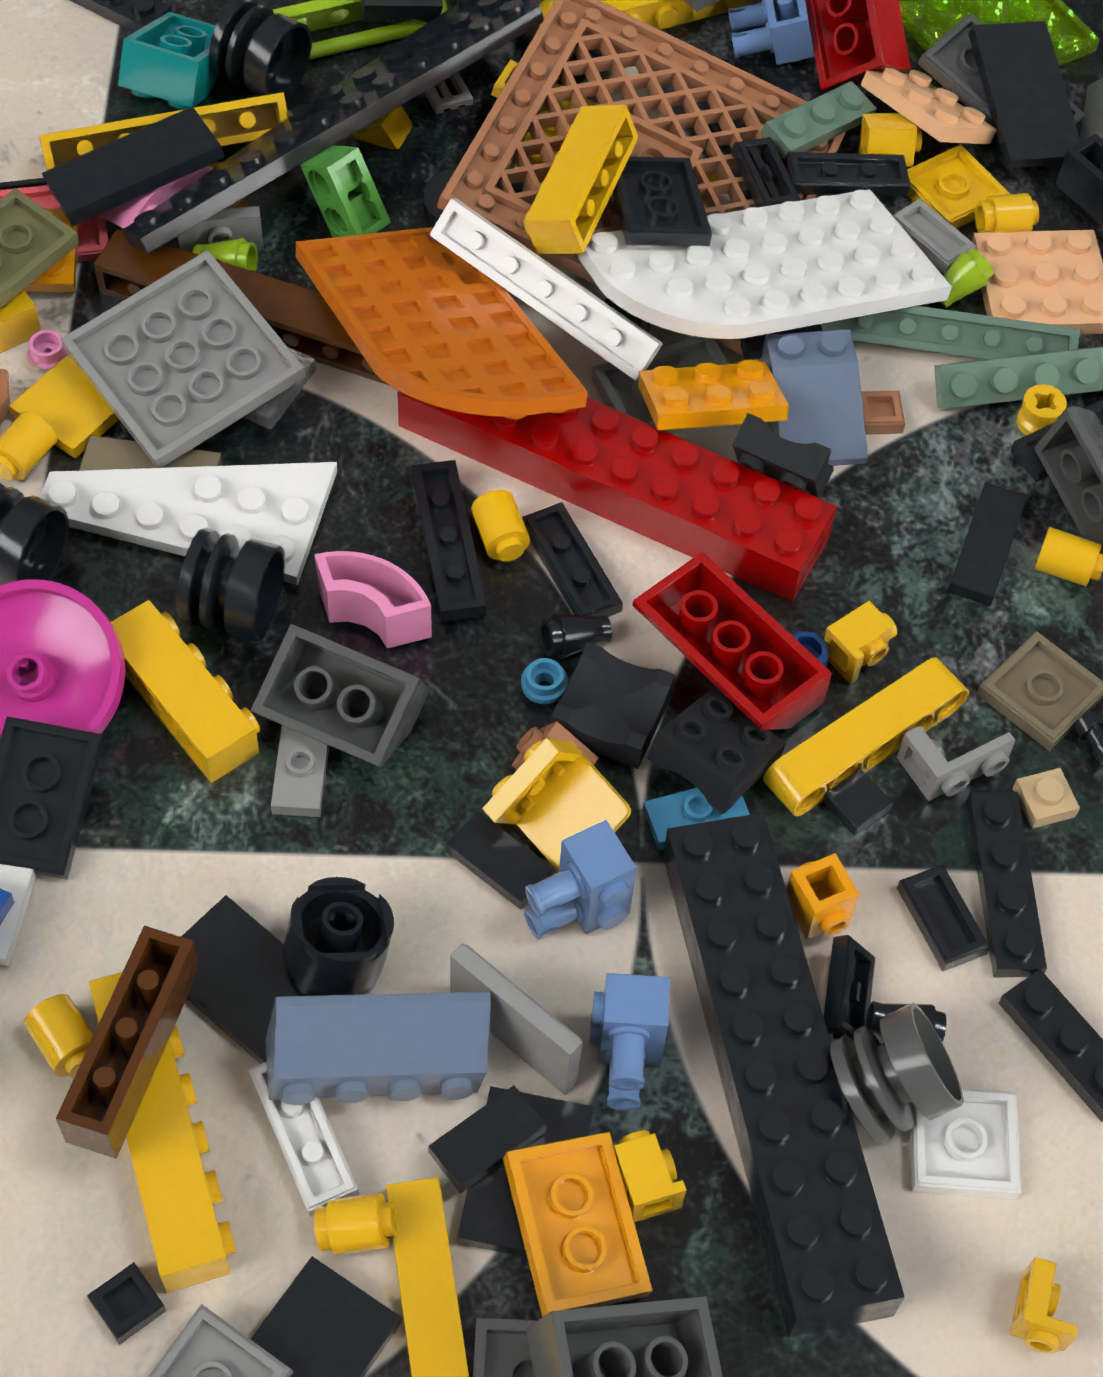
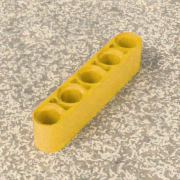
M931 658L780 757L765 772L763 782L794 816H801L823 802L825 793L859 769L866 773L900 749L906 732L918 726H921L926 732L949 717L965 702L970 691L938 658Z

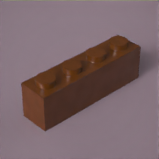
M145 925L143 926L57 1114L56 1121L66 1143L117 1159L200 969L193 940Z

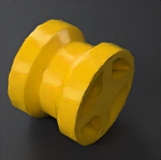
M1045 384L1029 388L1024 394L1022 407L1017 415L1016 422L1018 428L1023 434L1028 435L1054 423L1066 409L1067 401L1065 395L1059 389Z

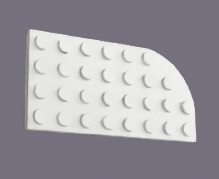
M870 189L831 196L824 195L818 198L795 202L787 201L782 204L758 208L751 207L745 210L722 214H710L707 216L712 232L710 246L626 245L623 231L618 230L598 232L592 235L584 253L576 254L605 296L630 314L664 329L714 339L748 338L948 300L952 287Z

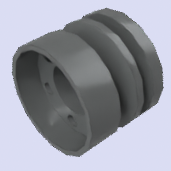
M914 1002L880 1019L883 1044L865 1026L854 1031V1041L847 1035H843L830 1043V1054L842 1093L863 1128L873 1140L879 1143L894 1136V1125L902 1132H906L914 1126L910 1102L929 1120L961 1107L964 1103L962 1088L952 1061L929 1018Z

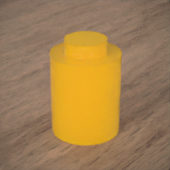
M24 411L0 436V477L6 480H24L56 444L57 435L43 418L32 412Z
M497 489L482 494L473 502L471 512L488 556L505 562L519 558L529 546L530 537L513 494L507 490Z
M1049 527L1034 570L1086 587L1090 579L1099 581L1103 571V554L1100 553L1102 544Z
M58 994L43 1000L32 1008L24 1019V1026L55 1075L59 1077L69 1075L71 1078H74L94 1033L70 996Z

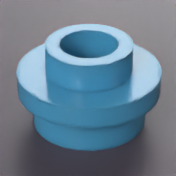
M548 658L533 661L525 668L521 676L523 693L528 699L539 704H550L560 700L568 687V677L565 670L558 662ZM541 681H547V682L551 683L552 685H550V686H541V685H538L537 683H539V682H541Z

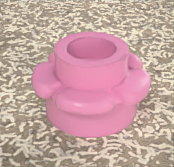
M41 330L32 335L29 340L30 350L27 351L28 361L34 366L39 365L43 370L52 369L68 355L61 342V338H63L61 334L54 330Z

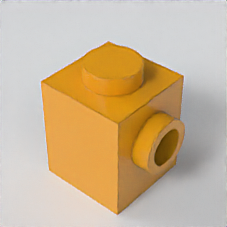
M836 853L817 861L805 863L791 871L786 888L794 918L806 939L821 933L824 936H832L844 930L851 922L860 896Z

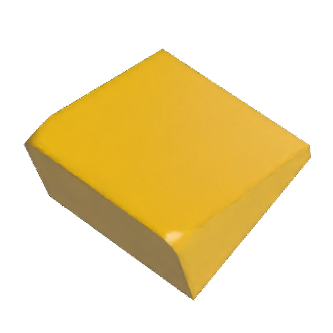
M399 106L356 131L353 135L358 140L398 150L409 134L412 122L403 107Z

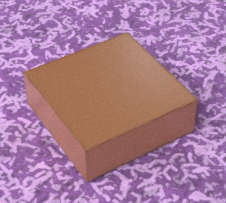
M899 390L861 391L865 433L903 434L905 419Z

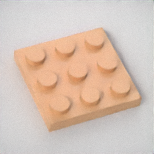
M1094 230L974 233L972 242L995 271V274L988 279L990 283L981 288L987 316L1081 329L1080 335L1103 334V262Z

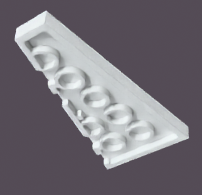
M337 462L49 472L39 498L64 508L67 512L69 527L182 556L186 555L192 539L203 528L216 530L220 537L226 533L234 534L238 539L239 551L245 542L250 539L280 545L285 553L284 582L298 585L337 474Z

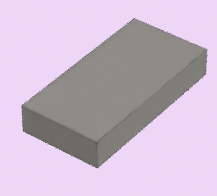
M920 198L892 215L932 264L944 274L963 251L968 253L973 248L977 249V246Z

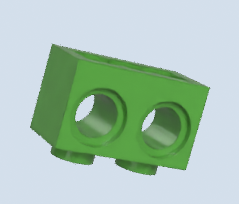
M332 145L300 165L333 238L376 233L391 223L359 147Z

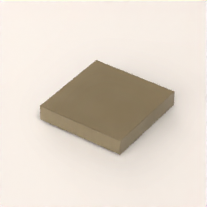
M1036 631L979 686L976 694L1048 751H1051L1073 729L1074 724L1081 717L1088 714L1103 699V681Z

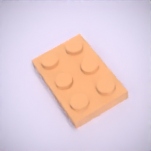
M885 68L884 72L866 71L861 83L862 87L939 142L991 143L997 129L984 121L986 116L974 108L964 107L957 102L958 96L953 92L933 86L931 84L932 78L927 74L917 70H910L909 74L901 73L892 68Z

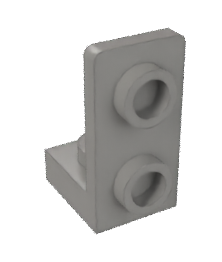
M918 726L904 734L897 759L926 799L930 801L944 793L946 796L957 794L969 784L970 780L982 774L989 777L1000 772L1009 763V755L1016 740L1008 732L947 762L941 745L935 739H930L924 729Z

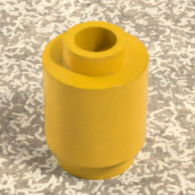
M1028 193L988 196L985 201H979L975 208V224L978 233L1032 231L1033 225H1037L1039 221L1038 204L1035 200L1032 201Z
M380 1192L331 1199L328 1201L327 1206L317 1207L314 1213V1230L319 1249L322 1252L332 1250L334 1255L388 1248L390 1236L398 1234V1216L395 1204L393 1202L386 1203L384 1195Z

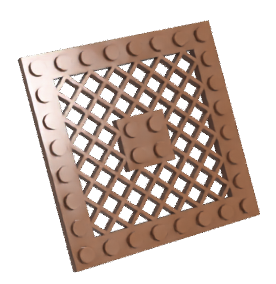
M555 0L440 195L437 208L444 211L451 198L458 199L537 254L530 236L525 231L523 222L525 215L539 191L540 183L538 179L545 178L554 162V151L560 150L568 134L569 124H573L581 106H587L584 98L596 96L599 104L592 106L627 105L639 137L630 156L690 158L701 198L707 207L705 208L707 216L714 213L722 214L756 207L754 200H746L742 192L743 190H748L743 177H734L730 169L738 167L732 154L723 155L719 146L730 145L732 149L735 142L765 138L761 131L767 121L803 105L807 101L599 0ZM599 49L603 56L591 58L588 50ZM574 53L577 60L569 62ZM635 66L639 74L628 76L624 68ZM610 70L614 78L602 80L599 72ZM585 74L588 82L577 84L573 76ZM560 79L563 86L554 88ZM671 84L675 92L664 93L660 85ZM646 88L650 96L638 97L635 89ZM621 92L625 100L613 102L610 94ZM570 100L574 109L561 110L558 102ZM707 101L710 109L700 111L696 103ZM545 105L548 113L539 114ZM682 105L686 113L675 115L671 107ZM657 109L661 118L650 120L646 111ZM742 118L747 127L736 128L732 120ZM718 123L722 131L711 133L707 124ZM555 127L559 136L546 137L543 129ZM693 127L697 136L686 137L683 129ZM528 132H530L533 140L524 141ZM846 132L806 152L836 153ZM703 149H705L709 158L699 160ZM758 149V152H759V154H760V156H761L763 162L766 163V161H765V159H764V157H763V155H762L760 149ZM540 154L544 163L531 165L527 156ZM514 159L518 168L508 169ZM716 171L720 180L709 182L705 173ZM525 182L529 191L515 193L511 184ZM776 185V189L778 191L779 196H782L778 186ZM728 194L732 203L721 205L717 195ZM817 194L798 195L801 200L816 198ZM615 200L608 201L600 218L604 228L595 229L592 235L598 232L622 230L621 224L618 225L613 216L618 214ZM537 254L542 259L596 284L576 254ZM715 339L717 344L743 355L740 339Z

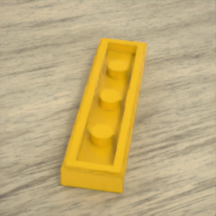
M439 1177L386 1185L387 1202L395 1204L398 1216V1234L392 1236L411 1377H469Z

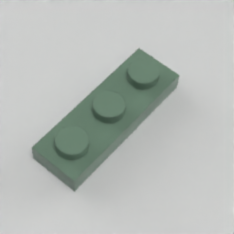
M850 81L767 121L761 134L765 138L771 137L777 152L785 160L788 152H806L862 123V114L875 113L877 108L853 81Z

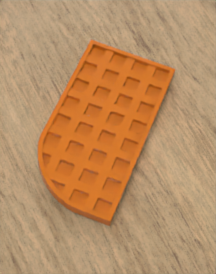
M434 227L296 242L295 257L363 357L379 378L398 391L437 407L476 415L501 416L508 419H521L527 415L548 412L563 413L569 409L586 407L588 391L505 288L431 237L430 233Z

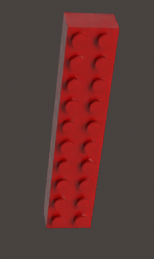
M400 391L397 392L398 425L692 558L703 552L723 572L790 602L794 601L830 538L837 509L836 505L666 431L657 430L656 427L588 397L586 407L569 409L563 413L548 412L527 415L521 419H508L501 416H485L453 411L422 402Z

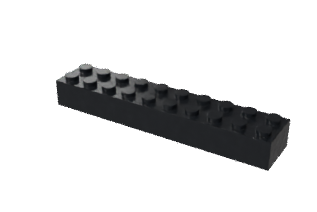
M764 812L667 828L663 860L788 1338L893 1317L905 1298L849 1103L842 1093L830 1054L831 1041Z

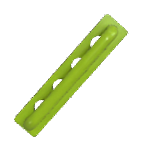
M313 0L273 9L275 14L280 13L306 24L311 32L362 20V1ZM442 0V1H443L442 13H444V12L447 11L448 9H447V3H446V1H445V0ZM414 19L312 43L310 60L407 38L429 22Z

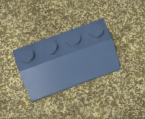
M490 992L275 997L266 1036L269 1100H282L285 1104L303 1105L312 1102L315 1097L336 1098L341 1103H357L372 1096H389L393 1101H410L418 1098L420 1095L441 1094L445 1099L457 1100L469 1097L473 1093H478L487 1073Z

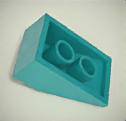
M169 11L123 39L118 86L131 89L132 94L138 97H157L167 100L170 106L177 109H187L196 106L208 97L219 78L214 75L209 63L210 42L216 25Z

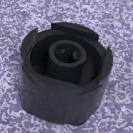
M346 877L324 878L309 885L308 891L299 898L297 896L293 902L283 946V957L289 973L295 979L296 987L302 993L312 996L318 994L324 996L356 995L368 993L375 987L385 964L394 929V916L387 900L380 894L377 898L366 891V884Z

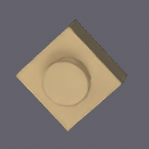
M1061 768L1016 779L1012 788L1014 792H1018L1019 803L1031 829L1075 818L1080 809Z

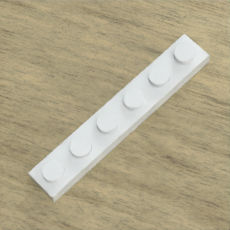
M450 199L430 233L431 237L635 381L639 378V371L647 370L663 345L657 338L458 199Z

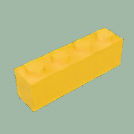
M627 105L581 106L523 221L525 231L530 236L537 254L584 253L639 138Z
M147 600L111 622L122 644L125 657V677L211 783L259 754L257 733L260 732V727L257 720L249 709L244 707L240 710L232 701L233 694L220 675L213 677L205 668L207 666L206 661L200 650L193 643L186 645L179 637L180 630L168 612L165 611L160 614L151 601Z

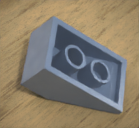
M850 329L765 335L761 362L767 363L789 404L788 419L786 421L771 422L773 432L791 442L803 444L818 443L830 448L831 455L828 464L832 466L867 463L868 453L859 366Z

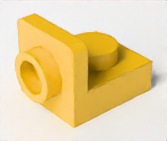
M1035 1256L1022 1272L1010 1335L1025 1339L1024 1343L1026 1346L1039 1352L1056 1353L1058 1350L1065 1351L1076 1339L1078 1326L1052 1318L1057 1309L1061 1292V1285L1053 1282L1057 1263Z

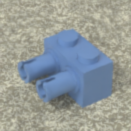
M762 0L760 3L728 9L736 58L770 50L771 54L774 53L776 65L815 57L805 0ZM766 26V27H762V28H757V29H753V30H748V31L736 33V32H738V31H743V30L752 29V28H756V27Z
M607 820L563 839L561 843L559 873L525 887V893L531 908L524 909V916L530 931L536 939H540L543 935L574 920L581 924L586 934L600 927L603 930H608L619 925L630 914L637 868Z
M606 973L604 992L594 991L589 1044L599 1045L598 1063L610 1064L607 1106L612 1109L629 1111L639 1108L641 1101L639 1092L644 1087L643 1066L660 1067L669 1024L670 977Z

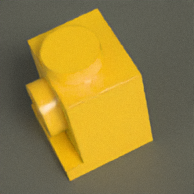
M868 601L827 627L824 640L828 643V661L849 684L858 680L862 666L865 664L873 666L888 653L889 640L897 635L894 621L886 613H881Z
M647 1130L636 1131L626 1135L619 1141V1144L614 1145V1151L634 1222L682 1208L686 1194L685 1184L683 1180L672 1183V1181L677 1180L673 1157L668 1149H660L655 1133L650 1135Z

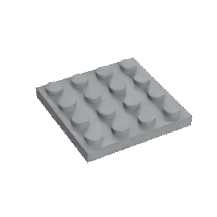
M208 250L61 338L64 349L156 468L166 466L306 378L304 366Z

